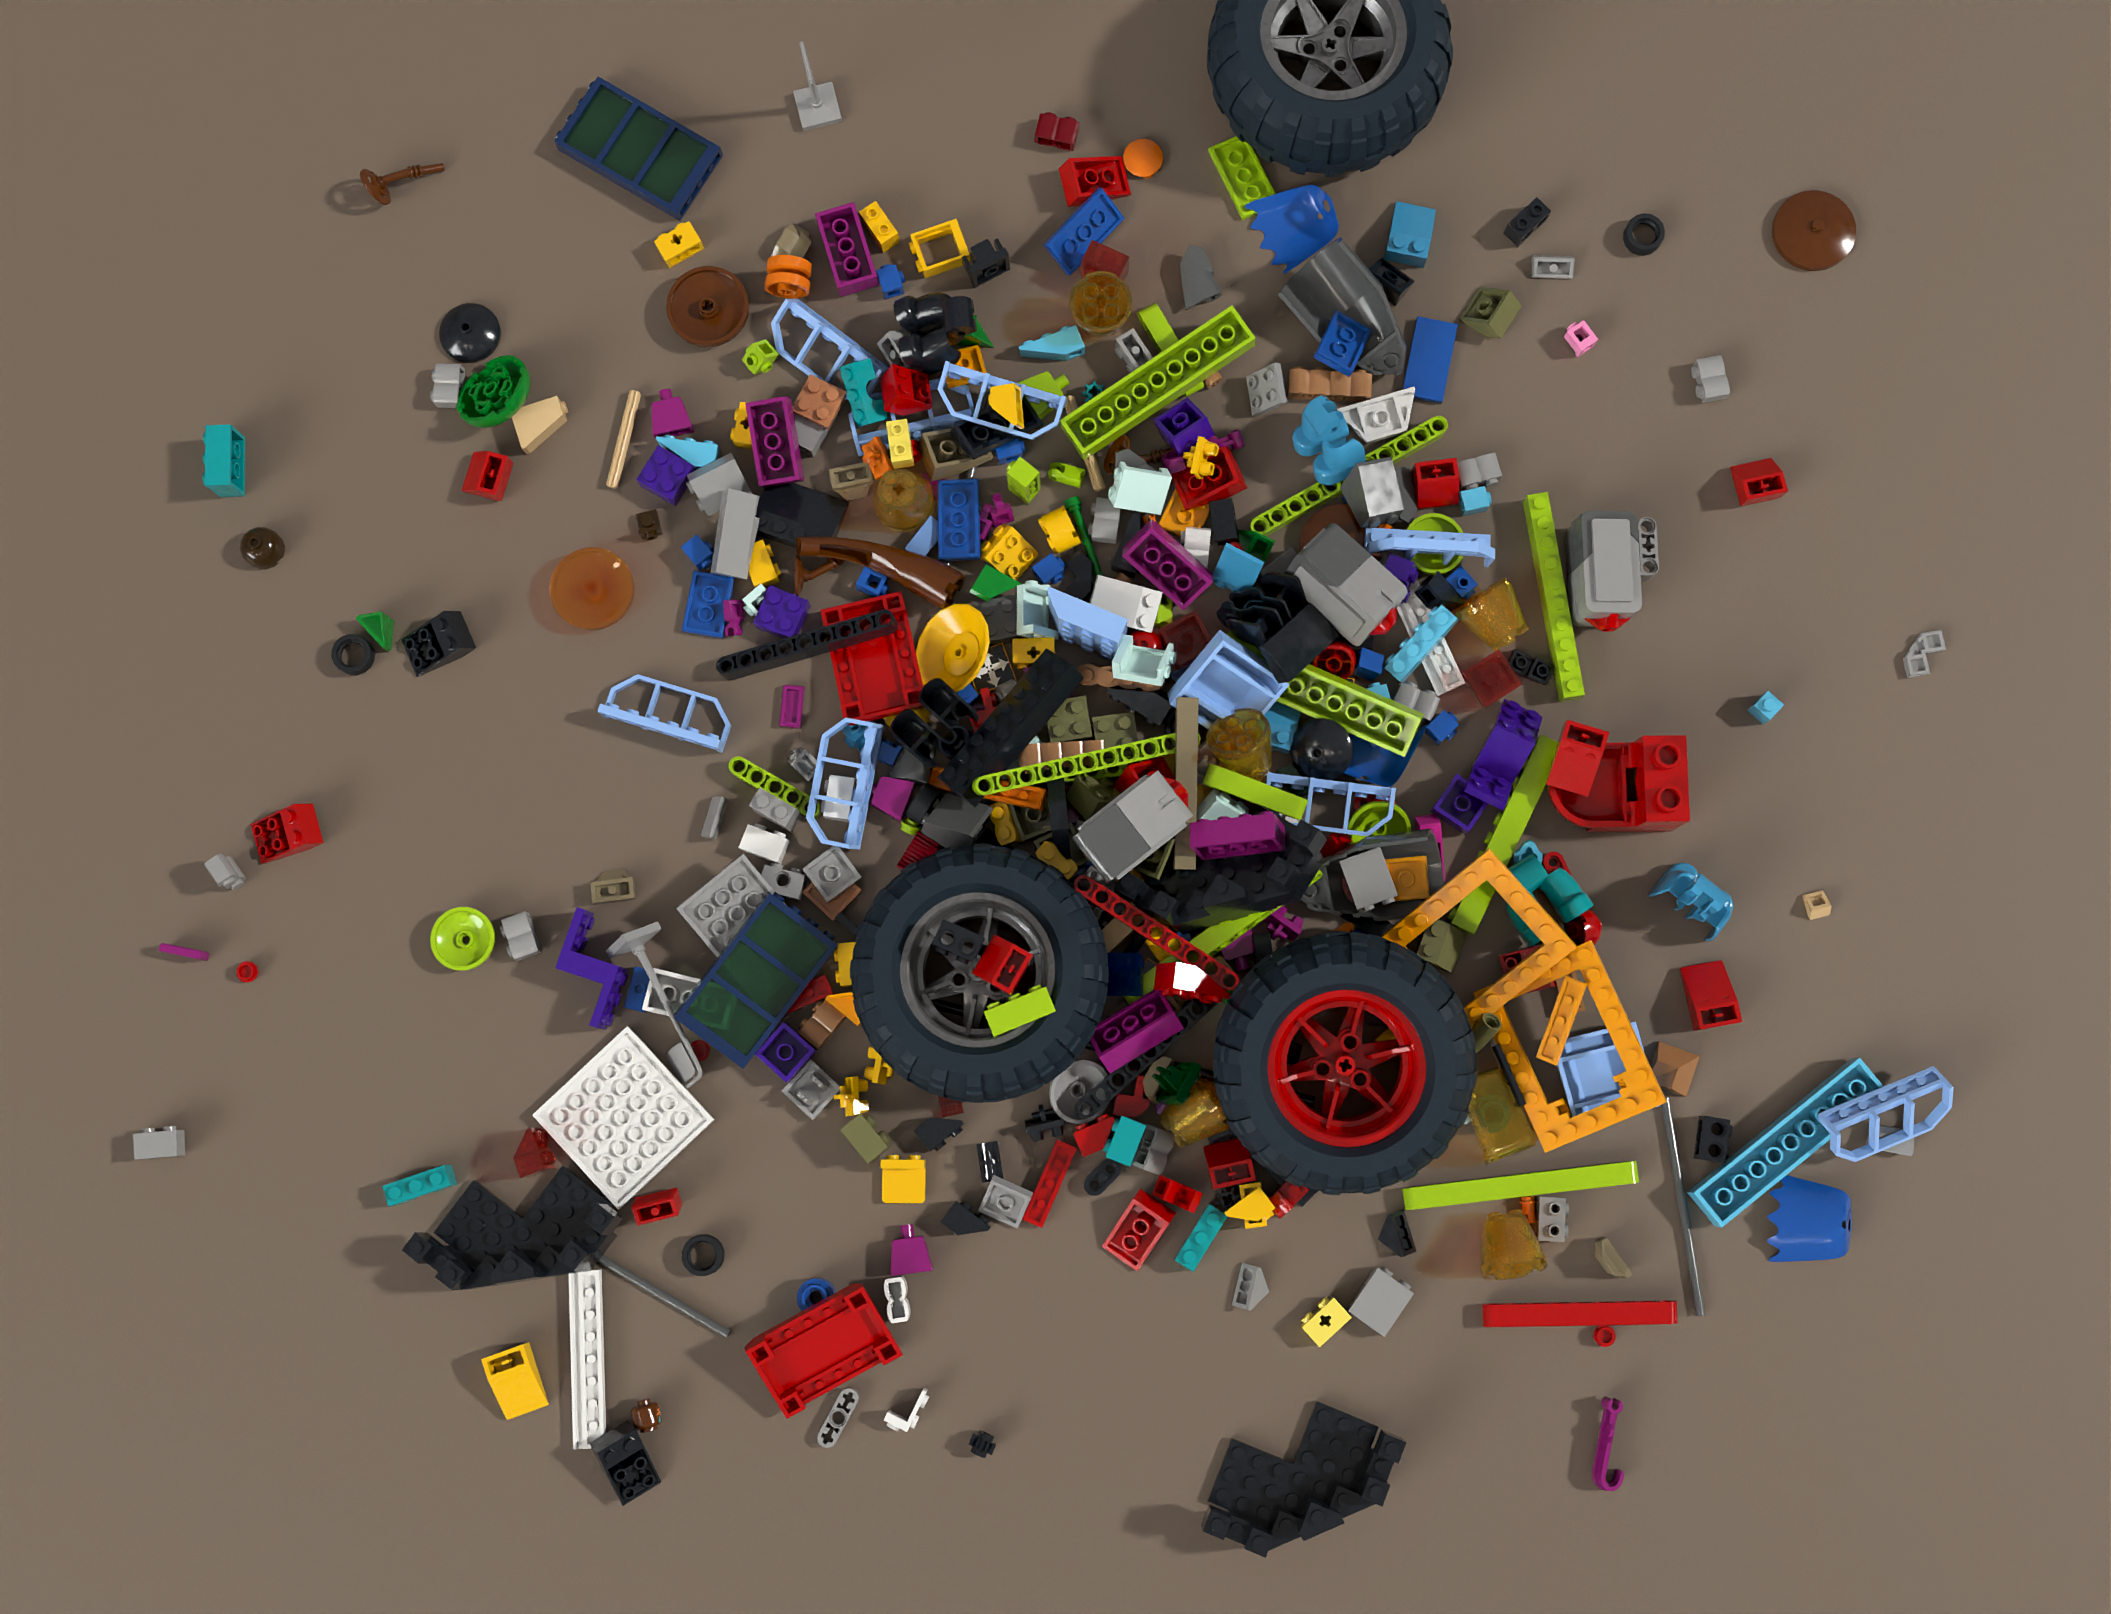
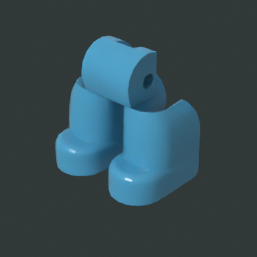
M1321 395L1310 401L1306 408H1304L1301 419L1302 424L1294 430L1292 441L1295 451L1300 455L1313 456L1322 452L1313 462L1314 476L1321 484L1333 485L1346 479L1356 463L1366 462L1365 451L1362 444L1354 438L1346 442L1349 429L1343 413L1334 411L1337 409L1336 404Z
M1681 862L1672 865L1648 893V896L1652 897L1669 891L1678 898L1676 900L1677 905L1674 907L1675 911L1682 909L1685 905L1690 906L1693 903L1694 906L1685 918L1687 920L1695 918L1701 922L1706 920L1714 927L1705 938L1707 942L1717 937L1732 915L1733 901L1731 896L1702 874L1698 875L1697 870L1688 863Z

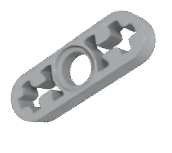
M845 1388L838 1396L818 1433L817 1440L822 1447L830 1448L834 1446L859 1401V1393L855 1388ZM850 1392H852V1398L855 1399V1401H850L846 1407L847 1409H850L848 1413V1411L845 1408L838 1407L837 1405L838 1403L843 1405L846 1400L844 1394L848 1395ZM836 1411L842 1412L845 1416L844 1422L841 1424L835 1423L832 1419L833 1413ZM829 1423L832 1427L839 1428L840 1430L839 1432L834 1430L831 1435L833 1441L829 1440L826 1443L824 1442L825 1437L822 1434L829 1432L831 1428L827 1426Z

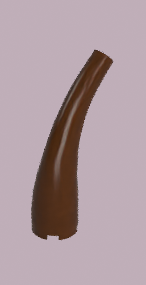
M797 537L796 540L798 556L836 558L871 568L898 582L914 594L941 609L952 605L955 601L952 598L957 590H961L965 580V576L961 572L934 558L879 543L839 537Z

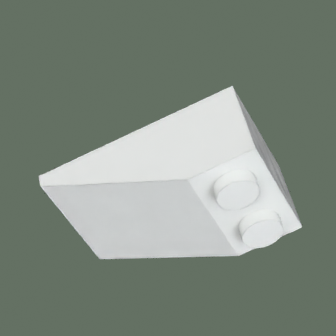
M1097 575L1090 604L1128 619V627L1152 633L1163 592Z

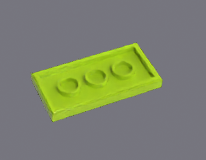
M1235 136L1208 148V152L1242 221L1256 215L1257 212L1245 208V205L1276 193L1253 147L1248 142L1244 141L1242 143Z

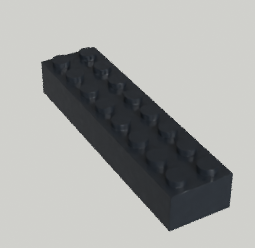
M1046 648L939 774L938 778L952 792L973 807H976L984 796L977 795L973 791V781L980 776L1006 771L1084 677L1071 663ZM981 780L978 784L979 789L985 792L988 789V783L985 780Z

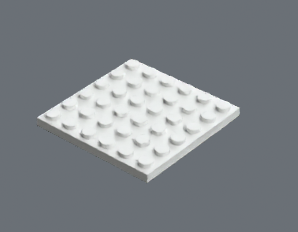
M629 1026L621 1031L532 1115L618 1210L715 1120Z

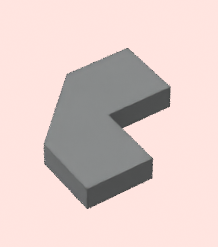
M1942 630L1920 633L1903 657L1907 679L1930 674L1926 654L1946 650Z

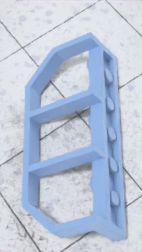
M798 298L785 299L771 322L777 353L808 376L811 374L824 380L802 363L820 332L825 340L836 343L838 349L842 352L824 381L831 384L849 354L854 357L855 362L871 358L876 379H873L866 389L867 394L871 395L880 378L889 368ZM788 308L791 309L790 313L804 319L806 325L813 329L796 358L784 350L779 325Z
M948 361L945 362L938 386V391L953 417L1030 440L1058 426L1063 408H1065L1067 402L1065 396L1038 390L1025 384H1018L992 376L988 373H981L951 364ZM948 373V377L960 380L961 377L969 379L968 383L980 386V383H982L973 417L955 412L943 391ZM1016 384L1021 387L1022 399L1023 396H1026L1030 402L1039 404L1040 401L1048 403V407L1057 409L1054 422L1030 435L1014 430V425L1011 423L1009 428L978 419L987 385L988 389H990V387Z
M941 378L929 380L930 391L938 389ZM961 385L950 388L967 396L970 409L958 411L957 413L967 416L974 415L975 410L969 386ZM882 392L868 395L873 400L883 399ZM931 408L928 410L929 419L908 423L911 440L919 442L922 433L952 428L953 424L963 419L953 417L951 414L934 417ZM851 411L848 414L858 457L864 455L861 447L869 443L875 436H879L887 449H890L887 429L857 436L853 412ZM890 413L892 421L896 420L895 414Z
M1365 528L1364 549L1370 555L1379 551L1405 552V559L1411 561L1416 553L1442 554L1443 565H1447L1454 555L1484 557V567H1489L1495 560V549L1490 547L1491 535L1385 528Z
M639 674L612 687L606 704H600L597 711L605 718L609 717L642 727L644 730H652L672 736L681 741L685 740L717 750L720 753H723L731 729V724L717 698ZM639 681L655 685L645 717L639 716V712L627 708V711L620 710V706L613 704L616 693ZM662 687L691 696L681 728L675 722H659L658 717L652 716ZM697 698L714 703L725 723L720 740L719 736L707 733L705 736L699 734V730L688 727Z
M844 718L822 734L806 815L807 821L821 843L860 850L884 725ZM850 723L867 726L864 732L865 745L860 753L861 764L826 757L829 738ZM825 761L859 768L856 773L857 786L852 794L853 801L819 795ZM818 799L853 806L848 815L849 828L844 835L845 843L828 840L815 820L814 815Z
M1267 772V785L1283 787V784H1290L1291 789L1304 790V786L1309 787L1305 822L1309 823L1313 791L1325 793V789L1334 790L1333 794L1346 795L1347 791L1343 828L1313 825L1320 829V831L1369 836L1393 816L1396 788ZM1352 792H1355V797L1367 798V795L1371 794L1376 795L1378 800H1389L1388 815L1368 831L1347 830ZM1270 810L1272 813H1275L1277 816L1281 817L1279 813Z
M1932 1066L1818 1114V1120L1830 1133V1149L1838 1157L1857 1162L1931 1131L1952 1108L1954 1087ZM1943 1087L1942 1101L1924 1121L1914 1125L1915 1103L1912 1100ZM1904 1104L1903 1130L1879 1139L1880 1117L1878 1114ZM1869 1118L1868 1144L1852 1151L1840 1148L1841 1134L1838 1131Z

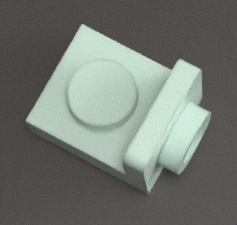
M762 584L742 599L745 603L743 608L751 617L757 615L758 611L755 606L762 604L767 589Z

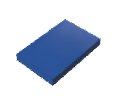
M1336 310L1313 358L1350 377L1372 329Z
M693 571L682 626L683 632L724 639L727 621H724L723 600H731L735 583L734 577Z

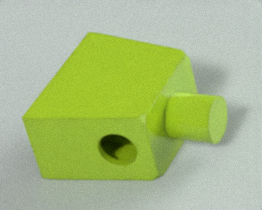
M1045 371L1018 384H1025L1028 387L1063 396L1061 389L1068 386L1069 381L1064 374L1053 379L1051 374ZM1028 401L1040 420L1053 410V408L1047 406L1048 403L1040 401L1039 404Z

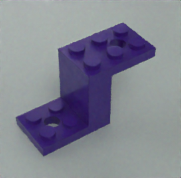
M1504 699L1496 722L1473 762L1464 792L1503 810L1507 804L1512 784L1535 745L1542 716L1534 710H1527L1521 707L1515 701Z
M577 907L555 968L603 984L589 1025L606 1030L607 1026L610 1027L613 1022L614 1015L612 1012L614 1006H618L621 994L619 992L621 986H624L627 982V969L580 954V951L586 947L587 938L585 937L588 930L592 929L595 919L593 918V913Z

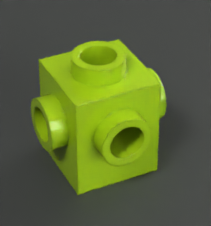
M765 339L752 343L746 349V354L742 361L754 375L762 372L767 373L772 369V364L779 354Z

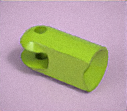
M1053 462L1050 464V470L1047 473L1053 481L1081 488L1085 469L1061 462Z
M1166 595L1164 604H1161L1160 601L1154 622L1155 627L1165 628L1173 625V601Z

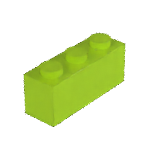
M1019 457L1016 461H1011L1006 469L1008 489L1028 505L1041 490L1040 472Z
M1037 985L1028 989L1029 993L1024 996L1018 993L1008 997L1009 1002L1000 1005L998 1001L988 1005V1010L984 1011L993 1036L996 1037L1056 1012L1047 988Z

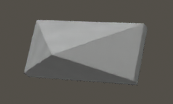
M1242 1262L1232 1305L1251 1311L1269 1293L1261 1268Z

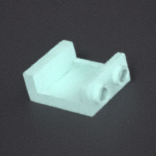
M1120 461L1119 467L1114 471L1115 481L1113 487L1109 489L1108 498L1115 508L1161 515L1172 476L1166 468L1159 467L1157 472L1128 467L1125 462Z
M1033 580L1017 585V635L1026 638H1054V640H1058V631L1048 628L1047 589L1050 585H1040L1038 581Z
M1124 635L1112 660L1113 678L1162 686L1165 678H1168L1170 675L1171 665L1176 662L1177 653L1174 652L1173 643H1169L1164 651L1133 645V636Z

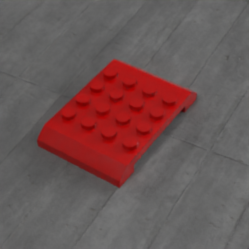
M902 591L820 610L824 627L884 609L891 611L898 621V629L892 634L830 652L843 719L851 718L867 722L898 715L900 712L908 709L915 711L925 708L919 702V694L924 686ZM891 619L885 620L883 625L888 624ZM866 625L863 631L868 630L871 625ZM851 630L846 631L843 637L848 636Z
M862 1283L851 1284L759 1334L745 1346L746 1354L786 1419L806 1409L805 1404L877 1364L882 1362L884 1366L903 1355Z

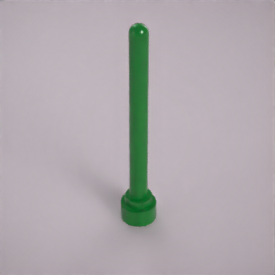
M1079 496L1071 497L1065 500L1064 504L1066 510L1073 514L1086 554L1094 563L1093 573L1096 579L1097 575L1103 576L1080 512L1082 503Z

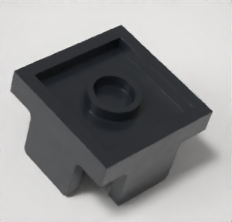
M998 238L994 240L996 251L988 239L971 247V252L976 259L972 262V265H970L966 256L961 257L962 264L974 288L1010 270L1009 254L1002 247Z

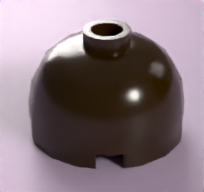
M256 527L244 534L240 542V551L242 557L250 565L258 569H269L275 567L280 558H283L285 545L283 539L275 531L266 527Z

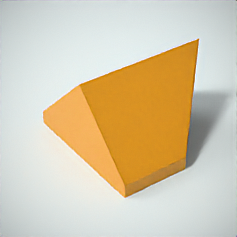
M852 992L828 995L825 998L858 1027L861 1026L854 1008Z

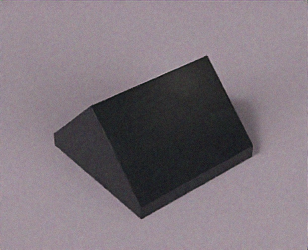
M1383 258L1369 268L1382 284L1388 301L1395 306L1414 283L1413 279Z

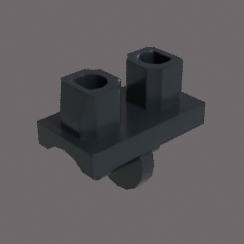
M1043 1104L1038 1105V1112L1031 1113L1033 1119L1025 1120L1026 1132L1030 1134L1033 1142L1043 1140L1042 1130L1049 1128L1051 1129L1052 1137L1063 1135L1064 1119L1056 1113L1053 1114L1052 1108L1044 1110Z
M998 1141L976 1144L982 1183L991 1182L993 1175L1004 1179Z

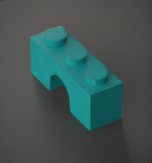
M871 358L841 366V377L845 384L847 398L850 402L857 428L888 419L887 413L884 411L883 399L873 400L866 391L867 383L870 380L876 379Z
M442 1165L382 1187L388 1207L415 1200L426 1194L456 1186L457 1182L452 1165Z
M1207 1204L1174 1260L1194 1272L1227 1216L1212 1205Z

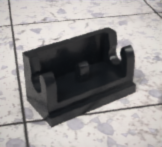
M1232 498L1210 501L1214 542L1218 543V545H1226V543L1230 542L1239 543Z

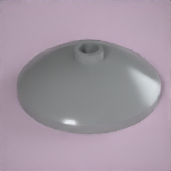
M1085 1059L1075 1060L1068 1069L1051 1081L1049 1098L1056 1114L1065 1121L1074 1124H1084L1098 1118L1105 1111L1109 1102L1094 1116L1087 1119H1081L1076 1116L1074 1107L1083 1096L1108 1075L1106 1071L1093 1061ZM1078 1085V1090L1073 1092V1087ZM1099 1088L1096 1092V1097L1101 1101L1106 1098V1092ZM1087 1103L1081 1104V1113L1084 1115L1090 1113V1106Z

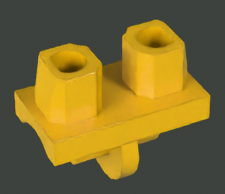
M1198 436L1196 447L1191 446L1190 452L1183 453V458L1188 460L1187 467L1191 468L1190 473L1196 475L1197 479L1213 475L1214 464L1207 462L1208 456L1218 455L1219 446L1216 443L1209 442L1204 437Z
M871 1046L868 1049V1058L876 1059L875 1066H866L864 1077L872 1080V1083L886 1085L887 1078L893 1075V1069Z
M858 1076L845 1077L844 1086H839L840 1095H833L834 1099H840V1108L845 1107L846 1116H857L860 1113L869 1111L868 1100H859V1092L867 1091L868 1081L858 1079Z

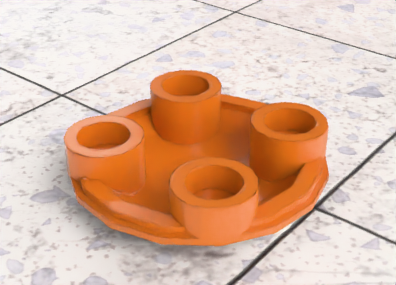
M1137 139L1125 148L1123 154L1124 167L1135 176L1149 179L1162 166V150L1152 140Z

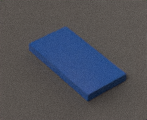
M1098 187L1043 245L1063 271L1070 276L1125 218L1101 187Z
M1417 316L1402 390L1415 387V399L1442 404L1458 324Z
M979 478L939 480L938 560L981 559Z

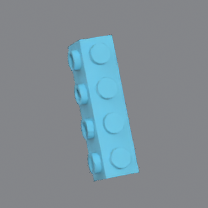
M1443 605L1439 608L1435 606L1428 614L1430 618L1425 623L1421 622L1414 629L1415 634L1412 638H1406L1399 646L1401 650L1396 655L1394 653L1390 655L1385 661L1387 665L1384 668L1398 681L1403 683L1459 622L1458 618Z

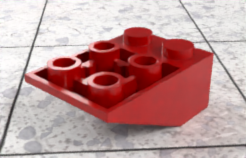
M1567 720L1562 727L1546 785L1588 797L1604 753L1609 732Z
M313 803L293 804L250 824L261 864L301 853L324 843Z
M1722 960L1680 968L1693 1031L1743 1022L1737 997Z
M1180 962L1156 965L1153 990L1161 991L1163 996L1174 997V995H1179L1180 999L1193 1000L1194 998L1199 999L1201 1003L1212 1004V1002L1222 1003L1223 999L1230 998V994L1196 965Z

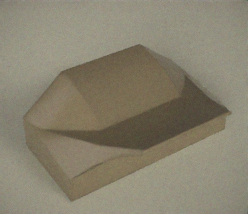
M791 223L785 228L777 241L772 256L793 255L803 258L812 243L809 237L810 233Z
M863 462L829 469L833 491L838 492L845 501L868 496L869 488L874 483L869 464Z
M625 869L602 872L597 881L590 882L593 904H607L636 899L634 878L630 877Z
M1164 1056L1152 1062L1143 1079L1146 1096L1157 1105L1159 1102L1156 1099L1162 1087L1152 1075H1160V1072L1156 1070L1158 1066L1165 1069L1167 1066L1174 1067L1175 1063L1168 1057Z
M1601 1237L1595 1241L1594 1256L1607 1274L1619 1278H1628L1633 1275L1606 1237Z

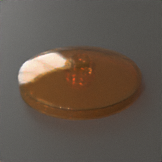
M596 547L582 548L567 555L557 565L550 582V597L557 613L570 625L583 630H601L617 623L629 610L634 597V580L628 566L613 552Z

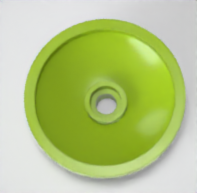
M1438 513L1422 515L1416 518L1406 529L1463 533L1461 527L1453 519ZM1416 553L1411 561L1415 563L1417 569L1421 572L1434 574L1439 571L1441 574H1444L1454 569L1460 563L1463 556L1454 555L1447 565H1443L1442 554Z
M1374 801L1361 806L1350 818L1347 830L1368 831L1388 815L1389 802ZM1394 804L1392 818L1371 835L1348 834L1353 841L1350 845L1365 837L1411 831V824L1404 810Z
M470 907L450 909L437 919L432 928L430 937L431 948L437 960L450 969L458 971L474 969L488 959L494 948L495 932L493 925L486 915ZM466 936L470 938V941L467 944L464 943V938Z

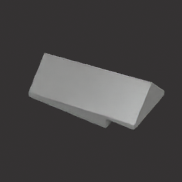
M730 488L723 490L711 574L747 580L760 519L755 517L760 496Z

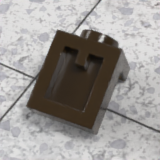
M656 509L636 514L639 526L638 532L642 539L654 540L659 535H663Z

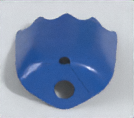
M1316 185L1297 187L1245 205V208L1257 212V218L1251 224V229L1264 232V240L1260 248L1270 249L1276 253L1272 265L1287 264L1283 274L1289 272L1327 245L1338 232L1339 225L1332 199ZM1324 200H1327V202L1329 203L1330 212H1327L1325 210L1323 204ZM1319 213L1322 214L1323 219L1318 218Z
M1423 726L1416 732L1405 757L1380 746L1373 748L1369 741L1349 733L1353 743V758L1344 774L1383 787L1393 786L1404 772L1427 726ZM1361 776L1368 777V780L1361 778Z
M1789 1175L1783 1177L1780 1180L1783 1183V1187L1769 1193L1779 1201L1780 1207L1768 1215V1219L1777 1226L1778 1233L1767 1239V1242L1779 1249V1253L1769 1258L1768 1261L1829 1260L1845 1256L1849 1250L1852 1231L1851 1198L1842 1190ZM1850 1218V1229L1848 1231V1223ZM1843 1221H1846L1845 1229L1842 1227Z

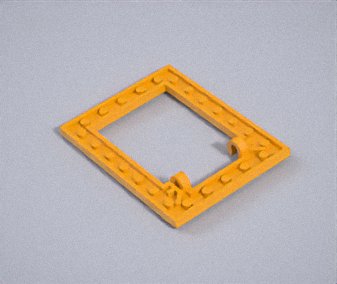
M1490 848L1381 936L1407 948L1406 945L1486 880L1494 887L1544 944L1464 1006L1463 1009L1468 1017L1471 1029H1473L1475 1023L1484 1013L1489 1012L1493 1014L1576 948V944Z
M1592 940L1577 946L1511 1000L1580 970L1626 1071L1613 1076L1614 1081L1618 1082L1621 1090H1619L1621 1097L1572 1118L1569 1106L1563 1098L1548 1103L1504 1005L1493 1013L1500 1019L1502 1024L1500 1030L1493 1036L1496 1045L1500 1044L1527 1103L1524 1105L1525 1110L1545 1153L1667 1102ZM1489 986L1474 992V997H1477Z

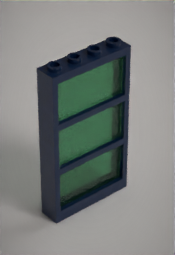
M599 76L590 83L588 92L584 98L578 101L576 110L568 116L566 125L562 131L560 130L556 134L554 141L560 152L681 221L723 157L722 150L718 145Z
M767 892L673 1015L676 1020L743 1069L838 945L834 942L836 937L828 931L822 933L817 929L819 925L811 918L807 920L800 916L802 912L794 905H791L790 908L783 903L785 899L776 892L773 895Z

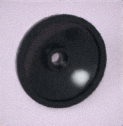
M476 303L461 304L450 310L443 318L439 329V339L443 349L450 357L464 363H475L489 357L497 348L501 337V328L496 316L487 307ZM465 326H469L468 330H463Z
M1328 718L1311 719L1303 723L1295 731L1290 749L1291 757L1295 766L1305 776L1332 780L1343 774L1351 764L1353 758L1352 739L1347 730L1334 720ZM1315 749L1321 751V756L1316 755Z

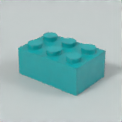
M230 424L205 425V432L203 433V442L205 444V452L203 453V463L205 465V473L202 475L203 484L219 497L245 496V436Z
M1121 1116L1120 1119L1116 1118L1111 1128V1131L1114 1132L1112 1140L1107 1139L1103 1149L1106 1152L1105 1157L1130 1167L1146 1125Z

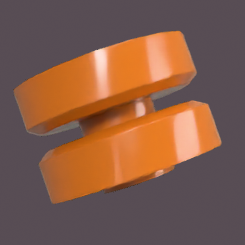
M774 255L768 258L766 266L768 275L765 277L764 286L768 293L790 299L804 298L809 295L810 281L808 279L811 277L812 264L808 260L793 255Z

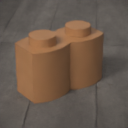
M827 1000L823 1003L819 1001L812 1010L814 1012L810 1019L806 1017L798 1026L800 1028L798 1033L818 1050L821 1049L846 1019V1016Z

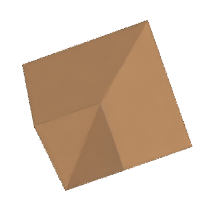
M1658 1041L1650 1066L1660 1088L1686 1097L1700 1056Z

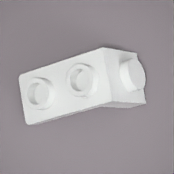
M924 1388L909 1419L889 1410L884 1418V1421L888 1422L887 1426L896 1431L899 1428L906 1432L910 1427L914 1429L919 1419L916 1413L919 1407L924 1409L929 1399V1396L926 1395L928 1389Z

